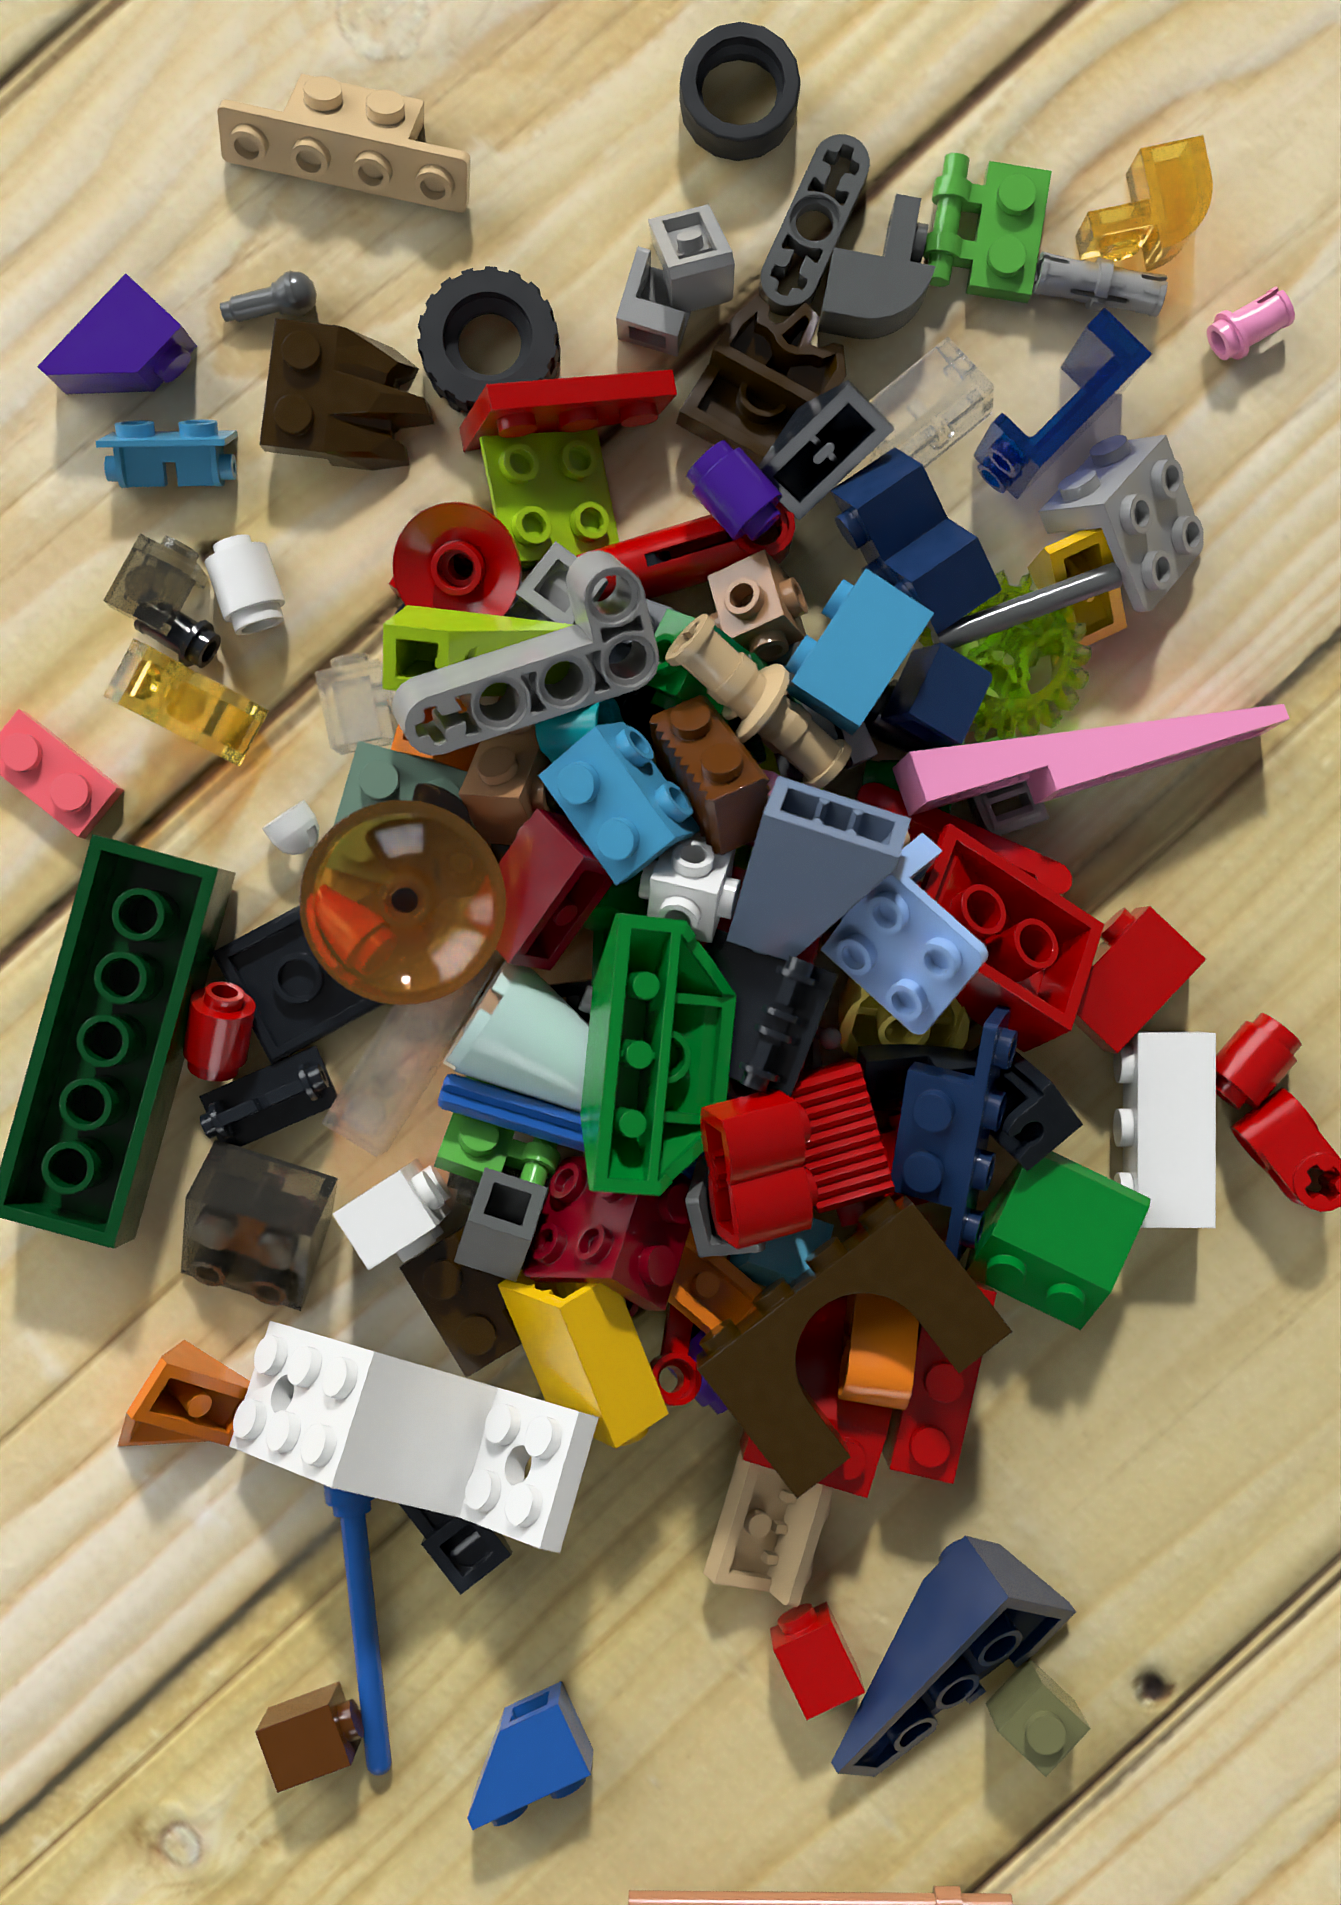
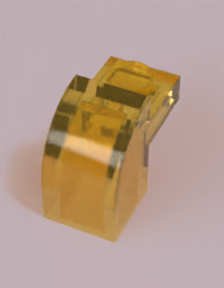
M1203 135L1140 148L1126 173L1132 203L1089 211L1075 235L1080 260L1101 256V258L1111 259L1113 262L1135 255L1142 248L1146 271H1151L1167 264L1182 251L1206 216L1212 199L1213 180Z
M134 638L103 695L111 701L239 767L269 710L230 688L195 672Z

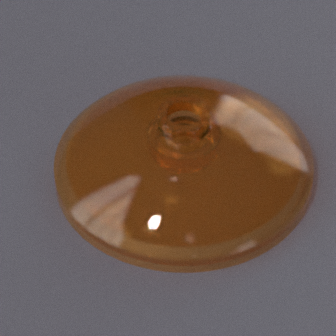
M392 800L369 805L351 813L335 824L322 837L314 848L303 873L299 907L302 928L313 954L327 973L348 990L373 1001L395 1005H414L440 999L453 993L473 979L492 956L503 930L506 913V892L503 876L492 850L469 823L456 814L433 804L411 800ZM401 887L411 888L418 896L417 907L409 912L398 910L393 904V893Z

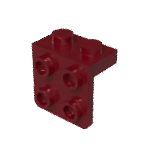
M585 1156L563 1159L550 1181L549 1193L524 1264V1275L535 1282L602 1283L645 1310L665 1311L691 1227L686 1208V1196L691 1179L680 1173L660 1196L589 1190Z

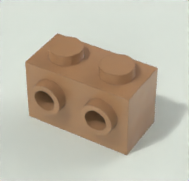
M535 724L481 741L458 794L466 805L479 836L487 843L512 845L520 827L530 819L537 808L556 813L559 804L538 776L552 763L539 747Z

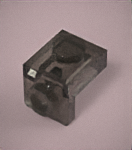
M140 533L103 601L110 608L167 636L192 588L196 586L204 589L209 577L196 562L199 554L187 545L169 536H164L162 542L158 543Z

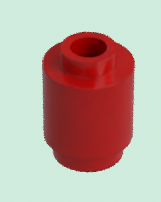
M213 982L204 988L196 990L191 995L183 1044V1056L188 1061L187 1068L190 1073L200 1079L213 1082L231 1080L237 1076L239 1068L247 1061L256 1004L238 985L229 982Z
M1260 1013L1253 1022L1245 1021L1216 1054V1095L1237 1110L1244 1103L1253 1108H1258L1296 1064L1297 1060L1294 1054L1300 1049L1302 1043L1290 1030L1267 1014Z

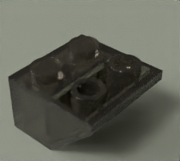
M215 1139L185 1199L181 1273L192 1276L204 1285L227 1287L252 1295L260 1302L268 1305H284L301 1311L332 1218L338 1178Z

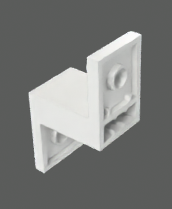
M269 1322L266 1335L258 1344L255 1352V1368L245 1399L238 1406L234 1416V1432L229 1447L331 1488L459 1517L536 1548L560 1553L599 1417L277 1322ZM531 1457V1468L525 1479V1467Z

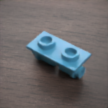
M207 419L181 421L178 423L179 431H155L153 421H123L115 423V432H111L96 441V448L113 447L114 456L105 457V476L108 482H118L121 488L167 486L166 462H175L178 486L223 487L225 480H235L237 476L235 455L224 454V446L238 437L237 430H218L217 421Z

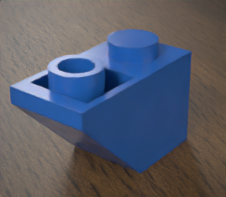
M562 1681L504 1707L473 1793L467 1817L472 1830L489 1822H492L494 1826L510 1823L526 1811L528 1804L547 1795H550L553 1799L568 1796L578 1790L585 1783L586 1777L591 1775L594 1750Z

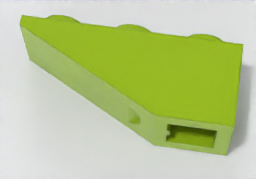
M407 605L383 623L382 689L397 691L403 682L412 677L575 624ZM560 661L552 665L546 673L544 683L555 684L561 681L568 673L569 661ZM504 682L493 683L486 687L481 697L504 696L507 684Z

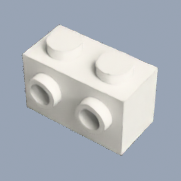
M415 1159L332 1215L367 1269L370 1270L395 1253L398 1254L404 1263L432 1245L436 1238L444 1233L439 1223L451 1212L445 1201L451 1198L452 1195L446 1182L433 1165L424 1169L419 1160Z

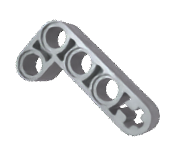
M600 550L588 551L577 557L570 566L566 577L567 592L575 625L439 668L403 682L395 692L392 709L396 721L411 746L420 753L428 755L445 754L637 690L646 685L653 678L658 668L659 652L644 589L639 578L610 553ZM616 575L614 592L603 601L593 602L592 593L595 585L606 576ZM624 640H632V647L627 657L618 663L609 664V655L615 645ZM560 661H569L568 673L561 681L555 684L544 683L546 673L552 665ZM498 682L507 684L505 694L498 702L491 705L479 704L481 694L486 687ZM459 696L461 702L467 709L466 712L459 714L458 711L462 709L455 700V697ZM435 706L436 708L432 710L433 721L422 724L425 721L423 710Z

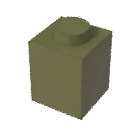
M1031 1659L1024 1662L986 1702L998 1733L1045 1777L1091 1729L1075 1700Z

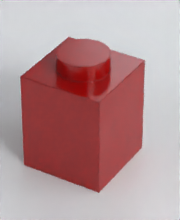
M827 1601L816 1607H813L810 1603L793 1607L778 1618V1625L770 1628L773 1651L806 1721L865 1693L859 1668Z

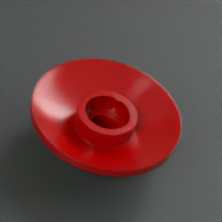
M445 502L426 508L406 524L395 545L393 577L399 596L405 606L412 605L505 616L517 597L515 592L521 584V559L512 535L493 514L473 504ZM457 554L466 555L472 561L473 572L470 577H463L456 572L454 559Z

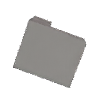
M638 246L616 316L618 339L678 357L691 312L685 313L670 307L663 270L651 267V250Z

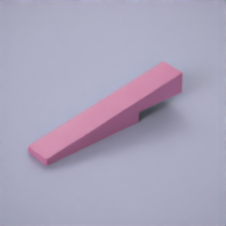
M1279 704L912 751L904 756L892 769L908 816L1024 781L1027 782L1033 802L1036 805L1261 736L1290 718L1285 705Z

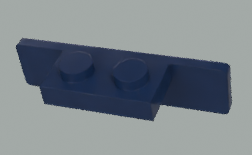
M997 1005L984 1023L975 1076L916 1061L907 1072L891 1178L896 1193L952 1207L945 1245L958 1261H960L967 1248L977 1249L983 1233L986 1213L976 1210L979 1190H988L996 1163V1153L987 1151L990 1130H999L1007 1102V1093L997 1090L1001 1069H1010L1018 1041V1031L1008 1029L1012 1008Z

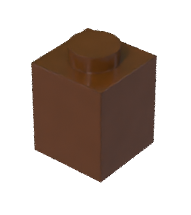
M338 1681L269 1707L255 1733L277 1793L351 1766L361 1742L360 1738L364 1737V1728L357 1703L354 1699L346 1701L341 1684Z

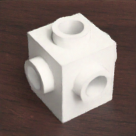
M698 832L691 838L671 846L659 856L658 861L654 860L643 869L639 886V898L649 900L647 916L686 920L695 933L697 940L711 943L720 917L732 919L736 908L741 883L739 879L732 878L736 849L723 855L714 854L712 847L706 844L705 837L700 836Z

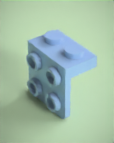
M924 833L920 834L902 849L896 869L840 918L842 921L821 948L822 952L902 1025L916 1035L924 1034L937 1021L988 958V951L985 945L917 885L943 851Z

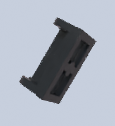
M980 1045L972 1051L979 1052ZM1015 1051L1010 1069H1001L997 1089L1007 1093L1004 1116L999 1130H990L989 1135L1028 1172L1083 1124L1053 1082Z

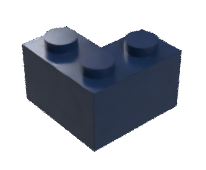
M893 447L831 490L841 511L835 517L836 525L844 539L854 550L860 548L867 562V565L861 569V573L867 568L932 611L934 614L926 627L934 633L939 634L1002 591L978 537L947 517L923 464L896 447Z

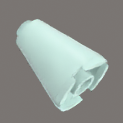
M505 960L475 1006V1010L466 1026H463L443 1064L453 1069L454 1072L581 1113L589 1024L531 967L508 964Z

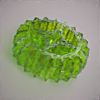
M1004 569L996 573V578L1002 591L965 616L1033 592L1030 590L1032 585L1030 573L1021 577L1018 586L1009 585V579ZM1073 605L1022 623L1029 629L1014 626L978 639L979 646L969 649L966 658L992 674V681L989 687L999 696L997 698L985 694L973 720V723L977 724L974 731V737L977 742L985 739L990 728L997 729L1000 740L1012 739L1016 727L1024 737L1037 736L1040 731V723L1053 729L1062 720L1061 710L1072 711L1080 699L1075 690L1083 689L1089 680V672L1081 666L1086 665L1090 660L1092 647L1078 643L1087 632L1086 623H1067L1065 620L1074 611ZM928 627L924 628L918 638V641L924 647L934 645L931 630ZM994 651L1004 652L999 662L992 656ZM1007 654L1014 659L1011 665L1003 664V658ZM1049 655L1052 665L1051 681L1042 690L1031 695L1027 686L1031 678L1028 668L1036 666L1041 657Z

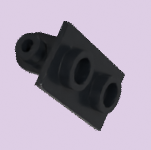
M315 1045L200 1095L199 1098L206 1113L200 1115V1123L209 1139L217 1137L223 1153L226 1154L341 1104V1101L320 1052Z

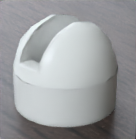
M305 800L294 805L262 828L270 841L281 852L291 855L305 853L309 847L314 846L319 838L318 821Z

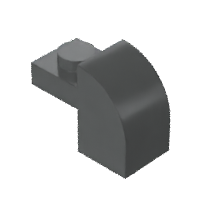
M896 194L889 217L882 256L834 247L817 332L856 339H875L898 331L915 316L923 303L935 269L933 265L921 263L929 224L917 222L922 198Z

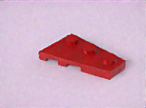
M673 369L486 384L459 427L463 452L481 449L479 441L481 436L499 435L504 438H514L531 433L580 432L618 423L625 427L650 424L659 418V414L677 395Z

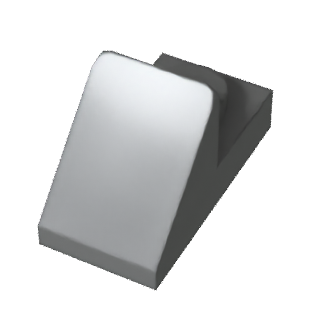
M709 204L648 219L652 243L663 267L671 308L687 313L732 300L735 265L733 252Z

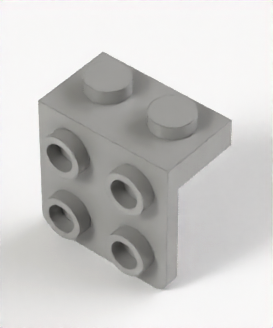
M1117 435L1100 441L1091 448L1090 456L1075 473L1065 477L1059 483V490L1039 510L1047 534L1102 528L1115 564L1120 570L1122 582L1132 608L1136 612L1152 611L1203 549V527L1199 518L1195 516L1183 483L1182 468L1174 458L1167 435L1128 440L1124 435Z

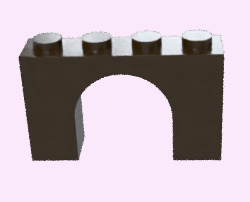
M905 1194L895 1202L890 1196L877 1201L858 1218V1221L863 1226L842 1243L837 1237L824 1242L806 1258L805 1262L810 1267L789 1284L784 1278L774 1281L753 1299L752 1303L757 1308L736 1325L730 1318L721 1322L699 1342L703 1351L696 1355L697 1370L797 1499L851 1458L845 1440L804 1389L796 1374L795 1357L800 1335L807 1322L820 1308L837 1298L850 1294L870 1293L890 1298L904 1306L915 1316L958 1373L962 1372L1013 1332L915 1204Z

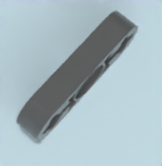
M837 134L826 138L819 144L764 262L759 284L760 297L770 306V311L777 315L791 316L805 302L808 305L812 303L831 261L834 247L837 248L864 189L870 167V158L865 146L853 136ZM840 157L846 158L851 161L850 173H845L841 177L836 188L835 197L833 198L824 193L829 181L830 165H835ZM809 211L823 213L831 222V233L820 241L805 239L800 235L796 227V221L802 214ZM795 253L804 258L798 277V285L803 290L792 288L788 296L781 295L777 292L779 281L773 276L784 278L787 275Z

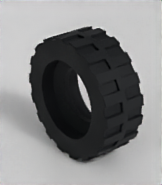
M485 266L484 270L476 271L470 268L461 271L462 275L454 279L449 277L440 284L441 289L435 295L431 294L426 301V311L424 316L420 315L418 323L420 339H417L418 351L434 390L440 398L444 397L447 399L449 406L460 413L462 410L469 413L486 384L556 378L557 362H560L561 349L553 310L548 300L544 301L541 297L540 289L531 281L527 283L521 279V274L511 270L509 272L499 271L497 267ZM486 314L499 315L508 319L517 328L521 337V349L515 363L506 371L495 375H484L473 371L463 362L459 353V338L464 327L474 318Z

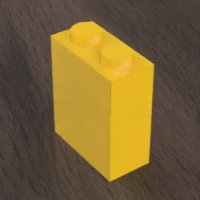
M523 1270L520 1271L516 1282L506 1279L497 1284L545 1401L599 1417L593 1435L594 1439L615 1449L620 1446H627L641 1440L648 1433L651 1425L669 1414L623 1296L602 1283L535 1282L525 1276Z

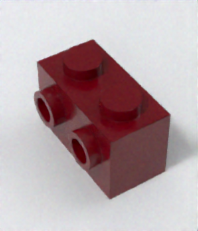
M537 808L530 819L520 827L515 841L495 870L485 878L480 886L479 893L464 914L508 964L550 971L613 884V881L567 816Z

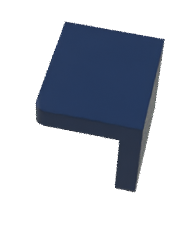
M943 643L915 649L908 658L881 719L932 749L962 745L992 681V674Z

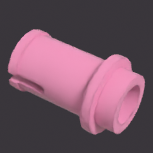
M1274 287L1263 296L1233 313L1227 310L1218 313L1215 316L1214 323L1207 328V338L1212 350L1222 360L1229 358L1239 360L1247 356L1251 345L1279 329L1293 324L1295 312L1291 300L1283 290L1279 291L1278 287Z

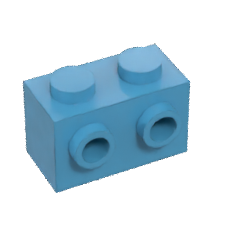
M867 568L855 585H852L845 579L841 581L821 612L831 619L818 642L806 635L785 667L787 671L795 675L787 689L788 694L851 736L861 726L934 614Z

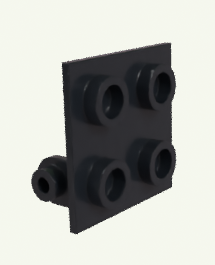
M716 928L713 940L708 944L706 952L736 994L729 1077L740 1081L745 1086L764 1093L766 1090L776 1088L792 1097L839 975L790 955L786 961L768 954L756 953L747 947L726 941L728 933Z

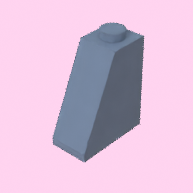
M778 776L761 819L726 941L747 947L756 953L768 954L786 961L789 955L797 957L896 869L911 818Z

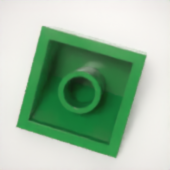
M1053 1151L1028 1172L1017 1163L984 1210L986 1217L983 1233L977 1249L969 1250L965 1271L971 1278L1081 1330L1112 1292L1149 1210L1151 1198Z

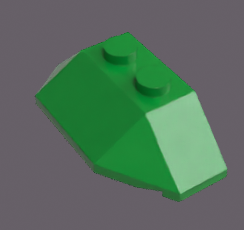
M616 913L593 981L580 1113L589 1190L660 1196L673 1183L672 1180L704 1151L700 1125L701 1107L727 1101L736 994L712 958L695 938L696 935L686 920Z

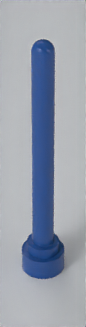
M323 1485L325 1504L332 1507L333 1515L339 1517L341 1523L360 1711L364 1728L363 1739L366 1766L371 1774L381 1776L389 1771L392 1758L366 1513L371 1511V1500L374 1497Z

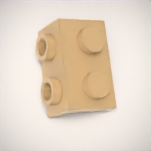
M740 1450L703 1574L714 1584L767 1591L783 1605L798 1607L804 1587L812 1575L813 1556L822 1526L828 1519L831 1511L833 1488L817 1483L797 1499L775 1470L742 1460Z

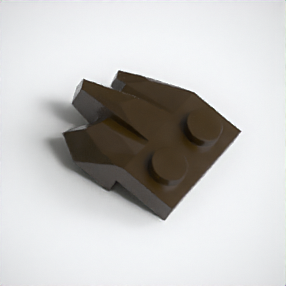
M757 295L733 316L714 346L709 364L681 407L676 424L713 445L725 440L733 450L741 448L758 467L796 409L840 385L847 375L844 345L831 343L818 348L810 344L820 318L807 302L784 322L775 324L769 319L770 306Z
M275 318L259 445L264 452L328 459L332 466L375 471L409 466L407 448L395 440L394 434L400 429L434 424L430 406L426 399L400 390L402 384L415 378L419 368L393 347L348 328Z
M463 1225L453 1234L403 1263L399 1268L467 1378L522 1343L497 1285L506 1279L454 1262L465 1225ZM528 1249V1251H527V1254H526V1257H525V1259H524V1262H523V1265H522L521 1270H523V1268H524V1264H525V1261H526V1258H527L529 1249Z

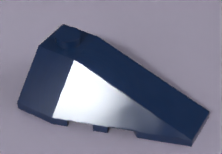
M965 1535L962 1539L948 1545L940 1554L939 1563L922 1580L831 1761L836 1772L848 1775L877 1776L936 1730L938 1722L935 1715L942 1709L952 1708L965 1700L971 1704L983 1695L986 1690L980 1683V1680L1008 1659L1018 1668L1035 1655L1076 1613L1070 1602L998 1543Z

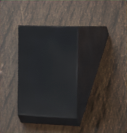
M847 380L799 406L758 468L783 495L780 502L790 512H793L794 516L800 521L895 429L892 423Z

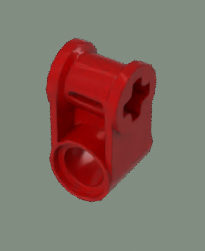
M1281 1087L1265 1099L1258 1108L1252 1109L1230 1126L1231 1132L1240 1145L1267 1172L1290 1201L1319 1212L1333 1211L1341 1207V1158L1319 1132L1318 1126L1307 1110L1286 1089ZM1310 1168L1324 1171L1318 1177V1182L1322 1187L1318 1193L1305 1189L1312 1182L1307 1173Z

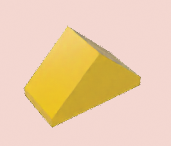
M1102 528L1081 530L1043 548L1027 568L1037 589H1041L1108 563H1115ZM1120 587L1049 613L1064 647L1070 654L1127 628Z

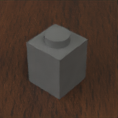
M485 1167L454 1262L516 1282L529 1249L548 1188Z

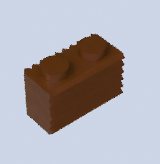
M698 695L653 715L649 723L657 768L666 781L677 785L690 800L693 807L691 816L700 828V836L705 837L706 844L712 847L714 854L723 855L756 840L761 819L770 797L768 793L771 789L767 785L770 780L706 696Z

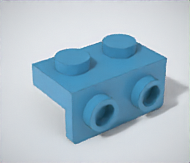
M624 722L595 726L538 775L616 886L628 882L675 843L691 838L700 830L698 824L691 816L693 807L686 794L674 783L666 781L652 761L654 753L646 738L635 728L627 726Z

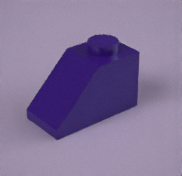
M125 273L37 367L65 394L154 392L163 382L169 383L184 372L191 360L190 353L197 345L182 325Z

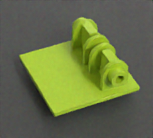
M597 430L531 433L514 438H504L499 435L481 436L479 438L494 516L504 524L512 535L519 551L522 572L534 569L536 561L542 559L555 541L575 556L619 542Z

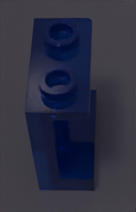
M1104 308L1085 327L1060 367L1081 389L1031 437L1027 436L1004 413H1001L990 424L973 454L974 458L980 463L977 469L982 478L996 491L1004 493L1007 490L1018 500L1117 400L1151 357L1152 353Z

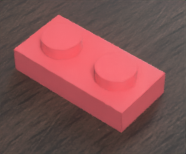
M18 709L0 731V776L74 835L86 839L124 789L23 710Z

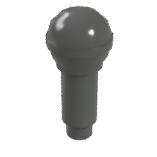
M288 271L280 276L276 282H272L270 287L232 296L229 301L220 303V310L225 322L233 320L242 322L277 312L301 317L313 309L317 293L314 283L308 276L302 272Z

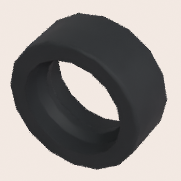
M745 22L717 26L697 39L684 58L679 83V102L683 123L696 144L715 157L743 161L762 157L782 143L794 125L801 86L797 59L785 41L764 26ZM737 60L759 65L769 72L775 80L777 90L775 106L766 117L755 123L736 125L722 122L709 113L703 101L702 89L704 79L711 70L722 63Z

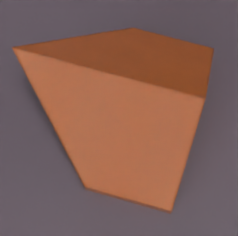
M183 1340L161 1356L127 1410L117 1447L209 1441L229 1446L234 1432V1416L238 1406L245 1399L250 1381L186 1340Z

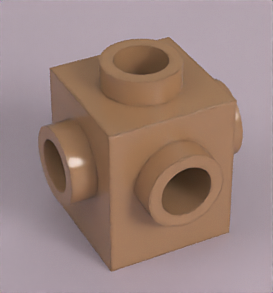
M765 549L707 576L717 612L711 614L710 618L714 620V624L750 653H756L766 662L774 661L788 652L789 645L802 641L806 636L801 619L802 615L808 613L804 594L797 581L793 577L789 578L786 572Z

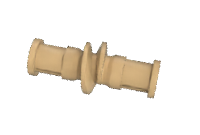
M702 614L694 619L674 640L666 653L665 660L671 666L682 665L707 688V693L719 704L724 705L721 714L727 721L737 716L742 719L735 731V735L741 743L758 734L761 737L762 743L773 753H780L804 775L803 784L818 789L826 786L843 769L850 758L852 747L843 739L834 740L812 720V715L801 704L791 701L786 696L788 693L786 689L789 684V672L783 665L773 664L759 671L756 663L745 653H738L713 630L714 620L707 614Z

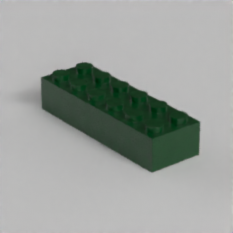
M92 834L0 1165V1218L112 1249L135 1239L185 1060L183 1044L190 998L196 990L205 987L213 958L212 952L215 951L236 875L235 872Z

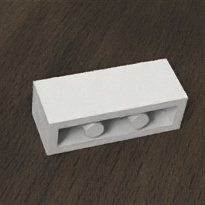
M1138 1031L1118 1053H1114L1113 1058L1115 1080L1117 1083H1123V1109L1115 1110L1113 1120L1115 1144L1117 1147H1123V1172H1117L1114 1176V1181L1151 1198L1149 1210L1140 1228H1216V1033Z

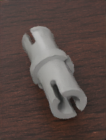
M1042 251L1036 265L1032 293L1084 302L1086 309L1101 311L1105 306L1157 317L1165 300L1168 282L1166 281L1167 275L1114 266L1111 259L1098 257L1095 262L1081 261Z

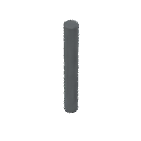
M1114 562L962 617L939 634L931 630L933 643H943L954 649L1122 586L1120 570Z

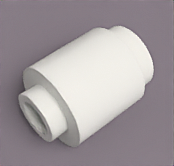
M245 534L231 536L213 545L215 553L205 560V566L224 621L232 622L236 635L261 632L282 623L284 616L281 607L285 604V599L266 544L263 542H252L250 536Z

